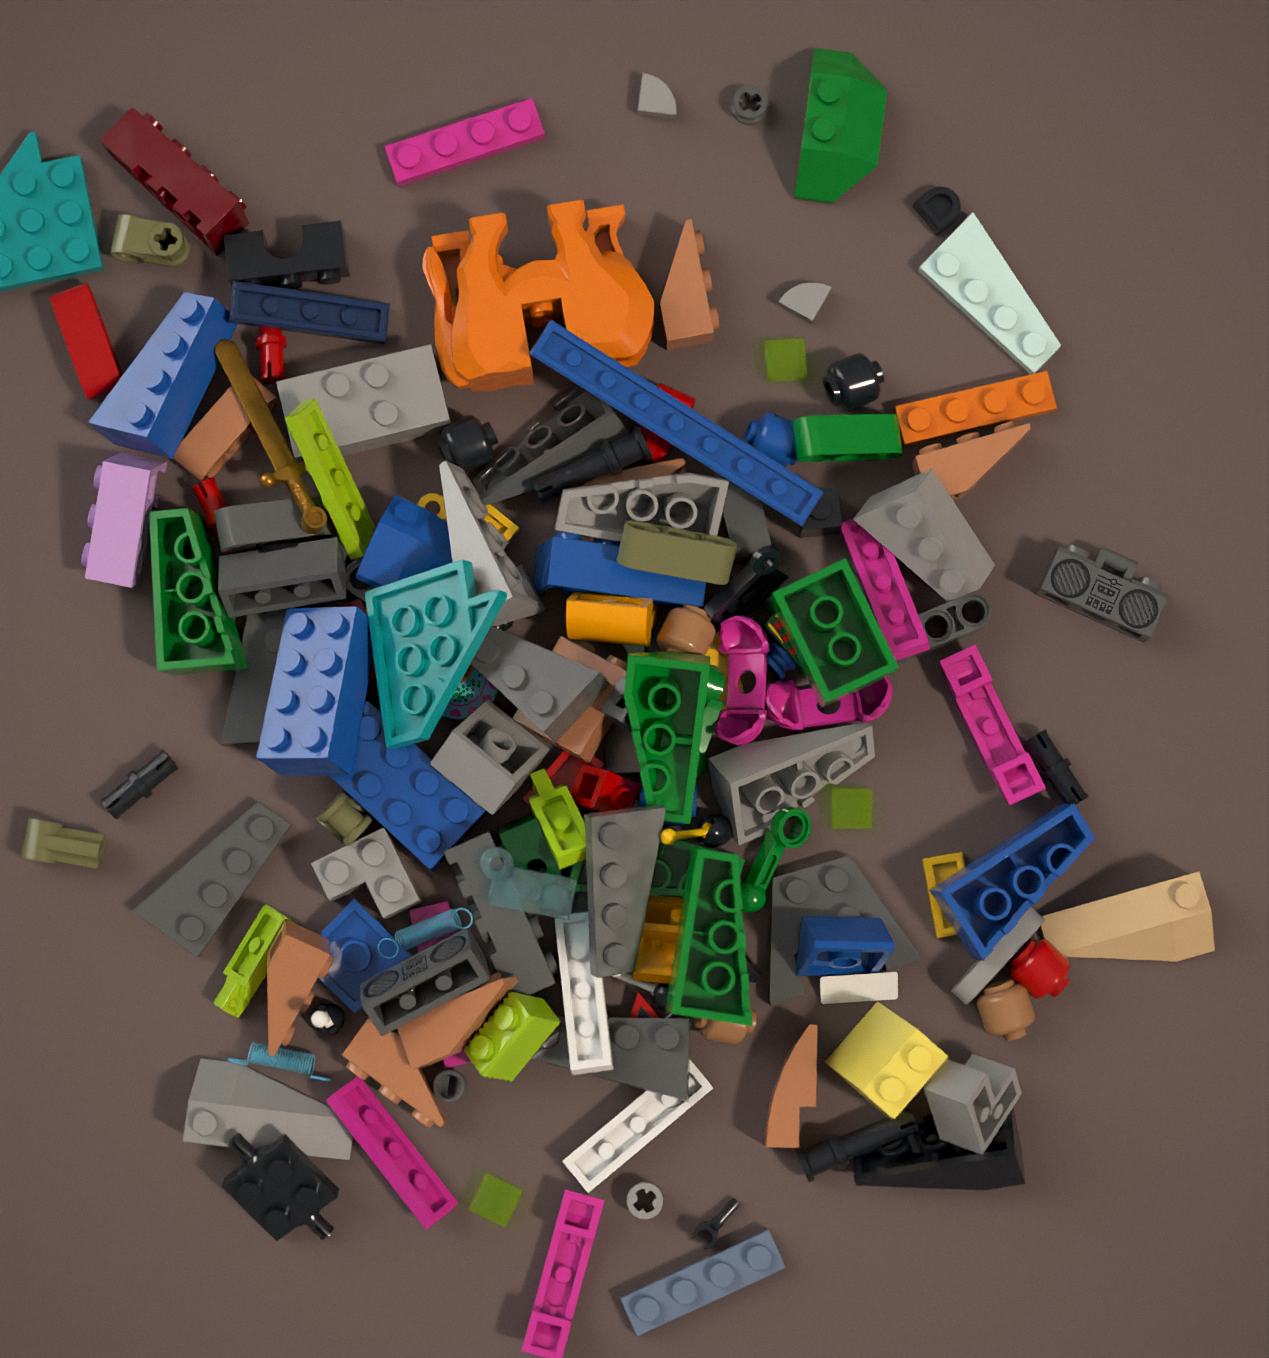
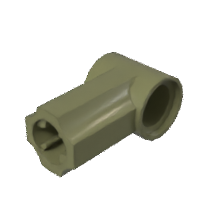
M29 818L21 858L55 865L57 862L100 869L106 850V836L95 832L64 828L63 824Z

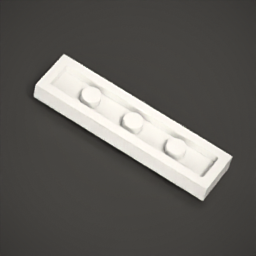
M588 912L554 916L572 1075L613 1070L603 977L597 978L590 974Z
M690 1060L689 1102L645 1091L562 1162L589 1193L713 1089L712 1085Z

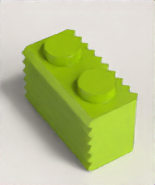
M508 992V998H503V1004H499L498 1009L494 1010L493 1016H489V1022H484V1028H479V1034H474V1039L470 1040L469 1046H465V1053L479 1073L485 1078L488 1076L490 1079L493 1077L494 1079L498 1078L512 1082L559 1025L560 1020L543 998Z

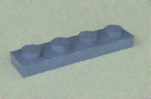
M767 1229L623 1295L620 1299L636 1335L639 1336L786 1267L770 1231Z

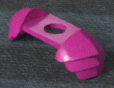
M734 616L721 622V629L718 633L721 641L718 647L719 651L729 654L727 710L720 711L714 728L718 738L735 745H746L752 742L762 731L767 718L765 698L769 642L766 632L757 622L745 616ZM751 671L756 677V685L750 693L744 694L738 687V680L743 672Z
M886 677L839 699V710L834 714L827 715L818 710V699L813 688L798 690L794 680L786 682L779 680L771 683L768 687L765 709L771 721L782 728L791 730H803L804 727L855 721L865 723L880 717L889 707L893 694L892 684L889 678Z

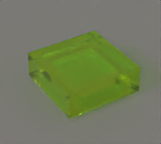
M804 338L765 340L767 382L807 379Z
M832 788L831 829H872V789Z
M487 1172L469 1211L506 1228L523 1189Z

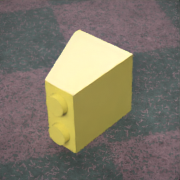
M877 1001L824 1062L879 1112L888 1118L895 1119L948 1056L917 1028Z

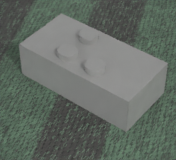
M431 344L276 382L284 417H287L302 401L316 398L342 456L441 433L443 427L451 424ZM289 433L294 458L297 463L303 462L304 459L299 448Z

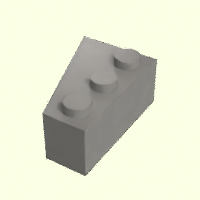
M932 468L870 496L854 517V520L947 602L980 589L995 567L994 562Z

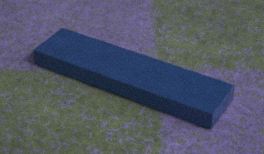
M233 281L228 323L385 344L390 303Z

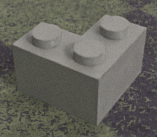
M385 827L311 863L330 901L334 902L367 885L382 917L386 920L423 902L389 831Z
M975 1054L971 1055L965 1065L946 1059L926 1082L924 1089L940 1139L983 1155L1022 1094L1015 1068Z

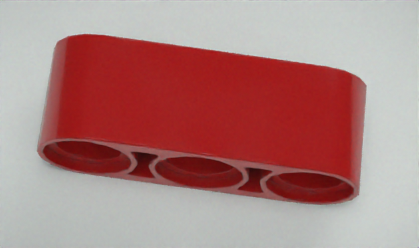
M86 282L50 295L54 313L88 401L109 394L123 374L89 284Z

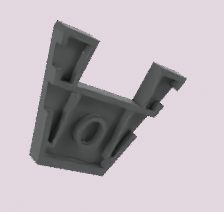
M850 855L772 878L769 966L770 1005L806 995L801 977L796 976V960L794 954L798 953L802 916L881 918L895 946L894 952L884 964L885 971L921 960L916 948Z

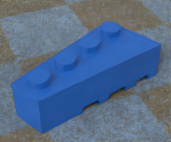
M184 292L88 423L114 445L173 459L220 361L214 350L215 345L223 339L231 340L238 325L228 323L229 311L215 298Z
M558 532L557 537L553 536L536 547L532 583L538 595H545L546 590L554 588L563 589L564 598H569L573 592L649 598L653 599V605L664 609L682 608L686 604L702 608L704 605L706 582L624 567L616 562L620 546L618 541L596 538V543L581 541V535Z
M1060 804L929 891L971 957L984 961L993 951L992 948L1004 935H1008L1018 924L1017 921L1023 914L1040 900L1045 894V890L1058 876H1061L1095 839V836L1075 804Z

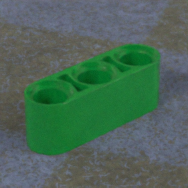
M896 414L813 415L793 420L798 462L878 461L893 459L903 455L899 419Z

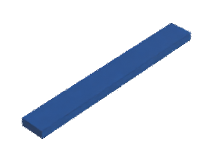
M551 319L529 353L801 526H803L824 493Z

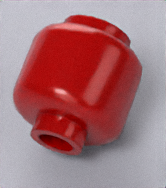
M1031 938L1028 939L1009 960L1012 964L1010 969L1012 979L1017 984L1023 985L1033 998H1043L1048 994L1056 997L1070 982L1066 977L1070 968L1068 958L1047 939H1038L1036 941Z

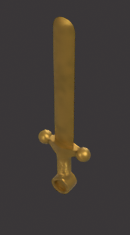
M227 339L218 341L215 345V353L276 471L274 473L267 472L262 474L260 477L261 485L265 488H271L275 483L287 485L302 514V529L308 534L320 533L327 522V515L323 509L315 506L301 479L302 474L307 471L305 461L296 462L236 344Z

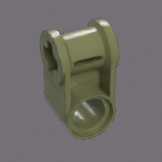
M124 214L117 216L110 252L112 257L130 263H149L168 267H178L188 260L191 246L187 238L183 236L180 228L175 224L148 220L133 215ZM174 239L176 244H170L171 240ZM163 245H169L168 249L164 250Z
M344 789L316 818L332 835L347 846L354 842L372 821V818L369 816L370 813Z

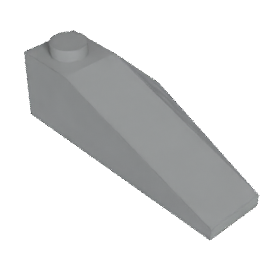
M448 461L439 464L453 562L462 559L472 562L477 596L496 589L506 591L507 599L492 626L495 627L544 611L545 608L522 564L516 567L505 553V546L509 544L503 533H499L492 523L486 522L484 519L488 515V509L463 468Z
M682 473L563 489L555 530L621 542L625 521H639L717 536L729 480L694 473Z
M869 722L752 742L708 758L712 789L723 815L731 823L735 842L741 845L765 835L766 829L771 830L772 818L779 810L790 806L798 807L800 804L805 809L815 801L812 797L815 793L829 783L839 784L875 757L873 729Z
M200 1059L188 1101L183 1135L184 1142L229 1147L228 1142L233 1136L236 1137L237 1133H241L257 1149L270 1145L283 1134H286L307 1156L350 1160L353 1135L330 1106L291 1089L287 1085L273 1080L246 1065L227 1061Z

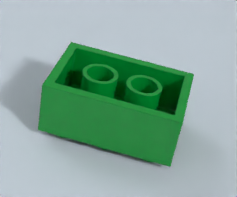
M846 558L772 593L769 600L822 708L894 674L899 669Z

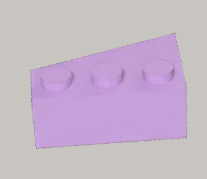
M120 452L104 460L102 465L97 466L93 483L94 488L99 489L97 502L91 505L87 521L88 527L92 528L91 541L85 544L81 559L82 566L86 567V579L130 588L141 582L150 543V532H148L150 524L149 512H152V508L157 509L160 496L154 495L158 472H166L168 461Z

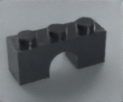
M341 220L302 225V247L294 256L289 258H277L269 253L268 242L263 230L223 235L228 281L231 287L233 281L264 286L279 285V288L297 289L302 287V282L318 281V284L331 285L341 282L342 277H350L345 231Z

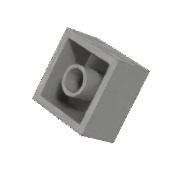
M487 699L451 732L430 765L437 769L445 779L454 783L470 796L478 806L483 807L493 815L530 778L529 774L535 771L550 749Z

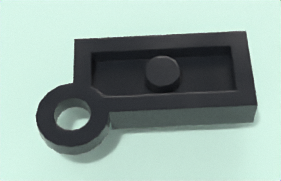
M765 546L757 550L743 570L725 587L721 588L704 606L710 618L721 624L722 621L734 616H749L789 578L784 568L780 565L782 555L775 546Z

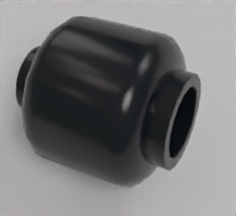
M862 353L853 354L831 363L827 369V376L823 377L824 390L833 406L839 405L846 411L854 410L877 400L880 395V384L884 382V374L879 363L876 360L871 362Z
M473 415L466 416L443 427L441 430L442 439L437 441L444 461L463 468L465 473L490 463L494 458L492 446L498 443L489 422L481 424L479 419Z

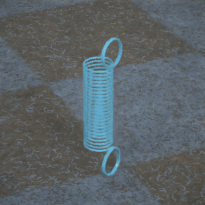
M458 908L455 911L452 909L396 931L395 941L391 938L382 939L378 944V951L384 958H393L399 951L396 934L401 948L406 951L458 929L468 928L473 921L472 914L465 908ZM461 909L467 911L471 916V923L463 928L461 927L460 918L456 913L457 910ZM455 914L457 915V917H458V919H459L460 927H459L458 920H457ZM383 940H391L395 943L397 952L394 956L387 957L380 952L379 946Z
M253 1042L247 1061L228 1058L227 1060L236 1064L248 1065L250 1051L254 1044L250 1063H252V1060L253 1064L258 1062V1065L263 1064L264 1066L266 1063V1067L271 1065V1068L274 1064L276 1069L278 1066L280 1069L282 1065V1070L283 1068L286 1070L287 1067V1071L292 1069L293 1072L295 1069V1073L300 1071L301 1074L303 1070V1074L305 1073L306 1075L308 1072L309 1075L314 1057L310 1078L331 1082L329 1078L312 1075L315 1054L310 1055L308 1053L307 1055L304 1052L299 1053V1051L294 1052V1050H286V1048L281 1049L279 1047L276 1057L272 1058L271 1055L267 1056L268 1045L265 1046V1044Z

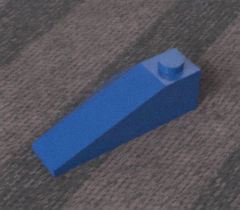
M395 495L376 527L355 578L378 588L453 563L447 522L433 512Z

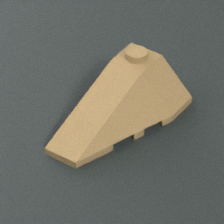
M1199 871L1044 915L1042 917L1045 921L1040 926L1043 939H1047L1065 957L1177 962L1215 951L1212 911Z

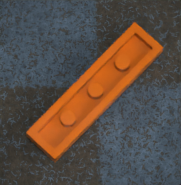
M1048 371L898 405L894 407V414L898 415L903 447L1055 412L1057 406Z

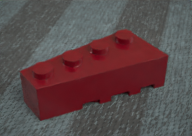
M132 107L100 139L101 144L115 161L218 256L225 249L223 235L241 233L250 224L244 212L247 206L232 191L228 192L220 185L217 177L203 164L199 166L190 158L191 153L177 139L174 138L171 141L161 133L164 128L152 115L146 112L142 116Z

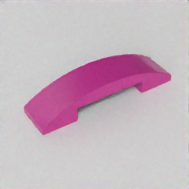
M976 644L940 660L941 670L960 715L984 764L1008 806L1046 789L1029 753H1025L991 683L993 679Z
M565 1189L522 1352L544 1358L563 1357L605 1200Z

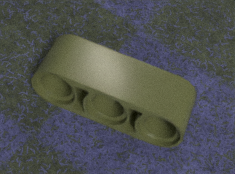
M625 521L616 562L624 567L722 585L729 582L737 543L716 535L639 521Z

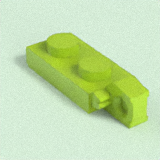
M545 769L529 774L535 795L528 797L530 808L539 822L559 869L585 860V822L567 786L559 785L553 787Z
M263 905L223 973L227 975V978L213 1004L226 1013L238 1018L249 1005L250 999L267 976V952L285 919L295 924L297 923L271 906Z

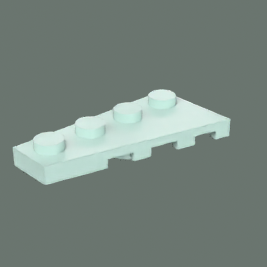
M973 212L920 266L918 271L1030 375L1035 374L1060 348L1061 344Z

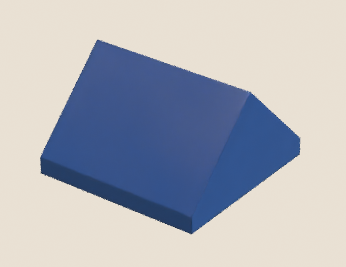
M802 916L796 976H839L878 973L894 952V941L881 918Z

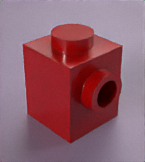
M581 764L571 796L577 806L594 813L628 809L634 807L641 785L610 771Z

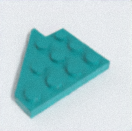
M35 131L29 132L0 174V292L105 270L83 159L80 155L43 162L39 137Z
M462 559L365 592L386 748L398 749L429 739L507 599L506 591L498 589L477 596L473 567L470 561Z

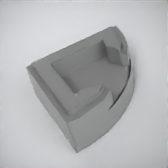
M643 73L638 115L676 119V102L669 87L657 77Z
M814 282L797 285L781 297L778 306L812 324L832 287Z

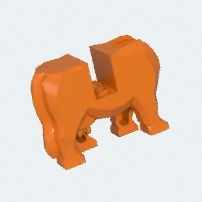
M584 200L548 205L547 216L549 225L552 228L551 238L558 252L556 258L532 261L518 268L504 265L502 256L498 254L500 244L508 233L506 213H496L468 219L472 237L471 242L468 230L431 236L433 246L428 247L425 251L422 269L429 289L436 300L434 317L435 345L440 366L447 380L458 389L468 388L472 392L495 391L517 385L534 384L525 324L532 323L534 327L547 326L550 319L556 322V318H563L565 329L628 368L639 363L645 355L652 337L654 300L646 284L635 271L632 263L624 257L617 239V231L625 222L624 204L585 211ZM586 212H587V220H588V226H589V227H588L587 230L585 231L584 228H583V224H584V221H585V218H586Z

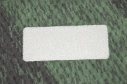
M884 972L821 977V1003L833 1004L897 999L898 973Z

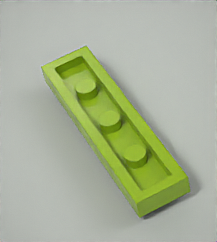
M316 398L302 401L284 418L288 425L289 433L299 448L305 461L306 470L315 482L321 495L323 506L329 512L338 531L339 540L345 546L350 559L364 557L376 527Z

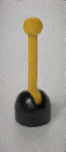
M712 814L702 818L697 824V829L675 832L673 829L668 828L662 831L660 838L666 845H671L678 839L698 837L707 846H722L730 840L732 826L724 815Z

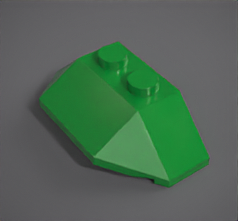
M814 48L794 199L833 204L878 166L887 89L853 53Z

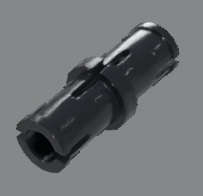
M1046 729L1024 742L1044 773L1041 776L1044 781L1049 779L1064 804L1077 805L1089 797L1069 768L1072 765L1068 758L1063 759L1047 734Z
M162 749L158 755L137 772L134 770L127 774L128 779L100 801L105 808H110L121 799L117 805L108 811L117 820L142 797L149 798L153 794L151 790L173 772L179 770V767L171 760L159 770V767L171 758Z

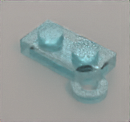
M492 847L482 854L480 868L486 877L492 879L488 898L489 905L561 919H570L577 879L513 867L511 854L500 847ZM495 856L502 857L504 865L499 871H492L489 866L490 860Z

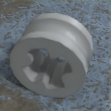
M639 1182L629 1190L627 1206L635 1217L651 1219L661 1211L663 1196L655 1184ZM644 1189L646 1194L649 1191H653L656 1195V1198L652 1200L654 1208L648 1212L645 1211L644 1207L638 1210L634 1206V1203L638 1200L636 1192Z

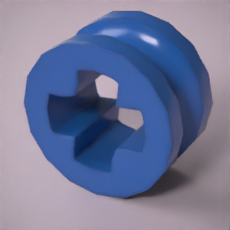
M773 641L769 644L767 668L779 680L783 681L786 678L785 672L787 670L794 671L797 666L791 657Z

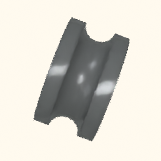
M753 85L740 88L733 98L732 114L739 123L745 125H754L760 122L767 108L765 93ZM746 98L749 102L756 99L758 101L756 112H753L750 108L742 110V99Z

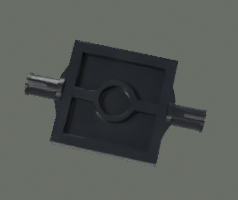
M237 1133L236 1137L233 1136L230 1139L228 1146L243 1161L237 1169L224 1178L222 1187L276 1241L296 1227L303 1226L304 1224H307L321 1240H324L326 1236L328 1237L332 1233L334 1227L319 1212L338 1198L339 1188L286 1134H283L270 1145L257 1149L241 1133Z

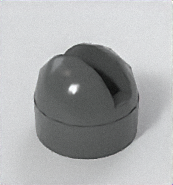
M445 1070L439 1073L434 1080V1093L442 1102H458L465 1097L468 1091L467 1079L459 1071ZM453 1076L457 1077L455 1097H451Z

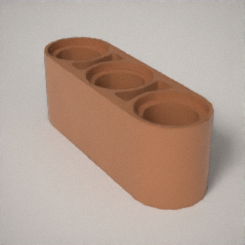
M254 378L268 408L272 411L278 402V397ZM232 385L182 440L173 458L200 482L213 478L255 431Z

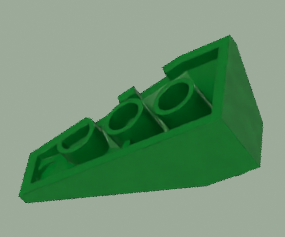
M673 651L629 653L624 699L626 709L628 710L647 806L660 804L666 807L664 821L690 824L710 671V656Z

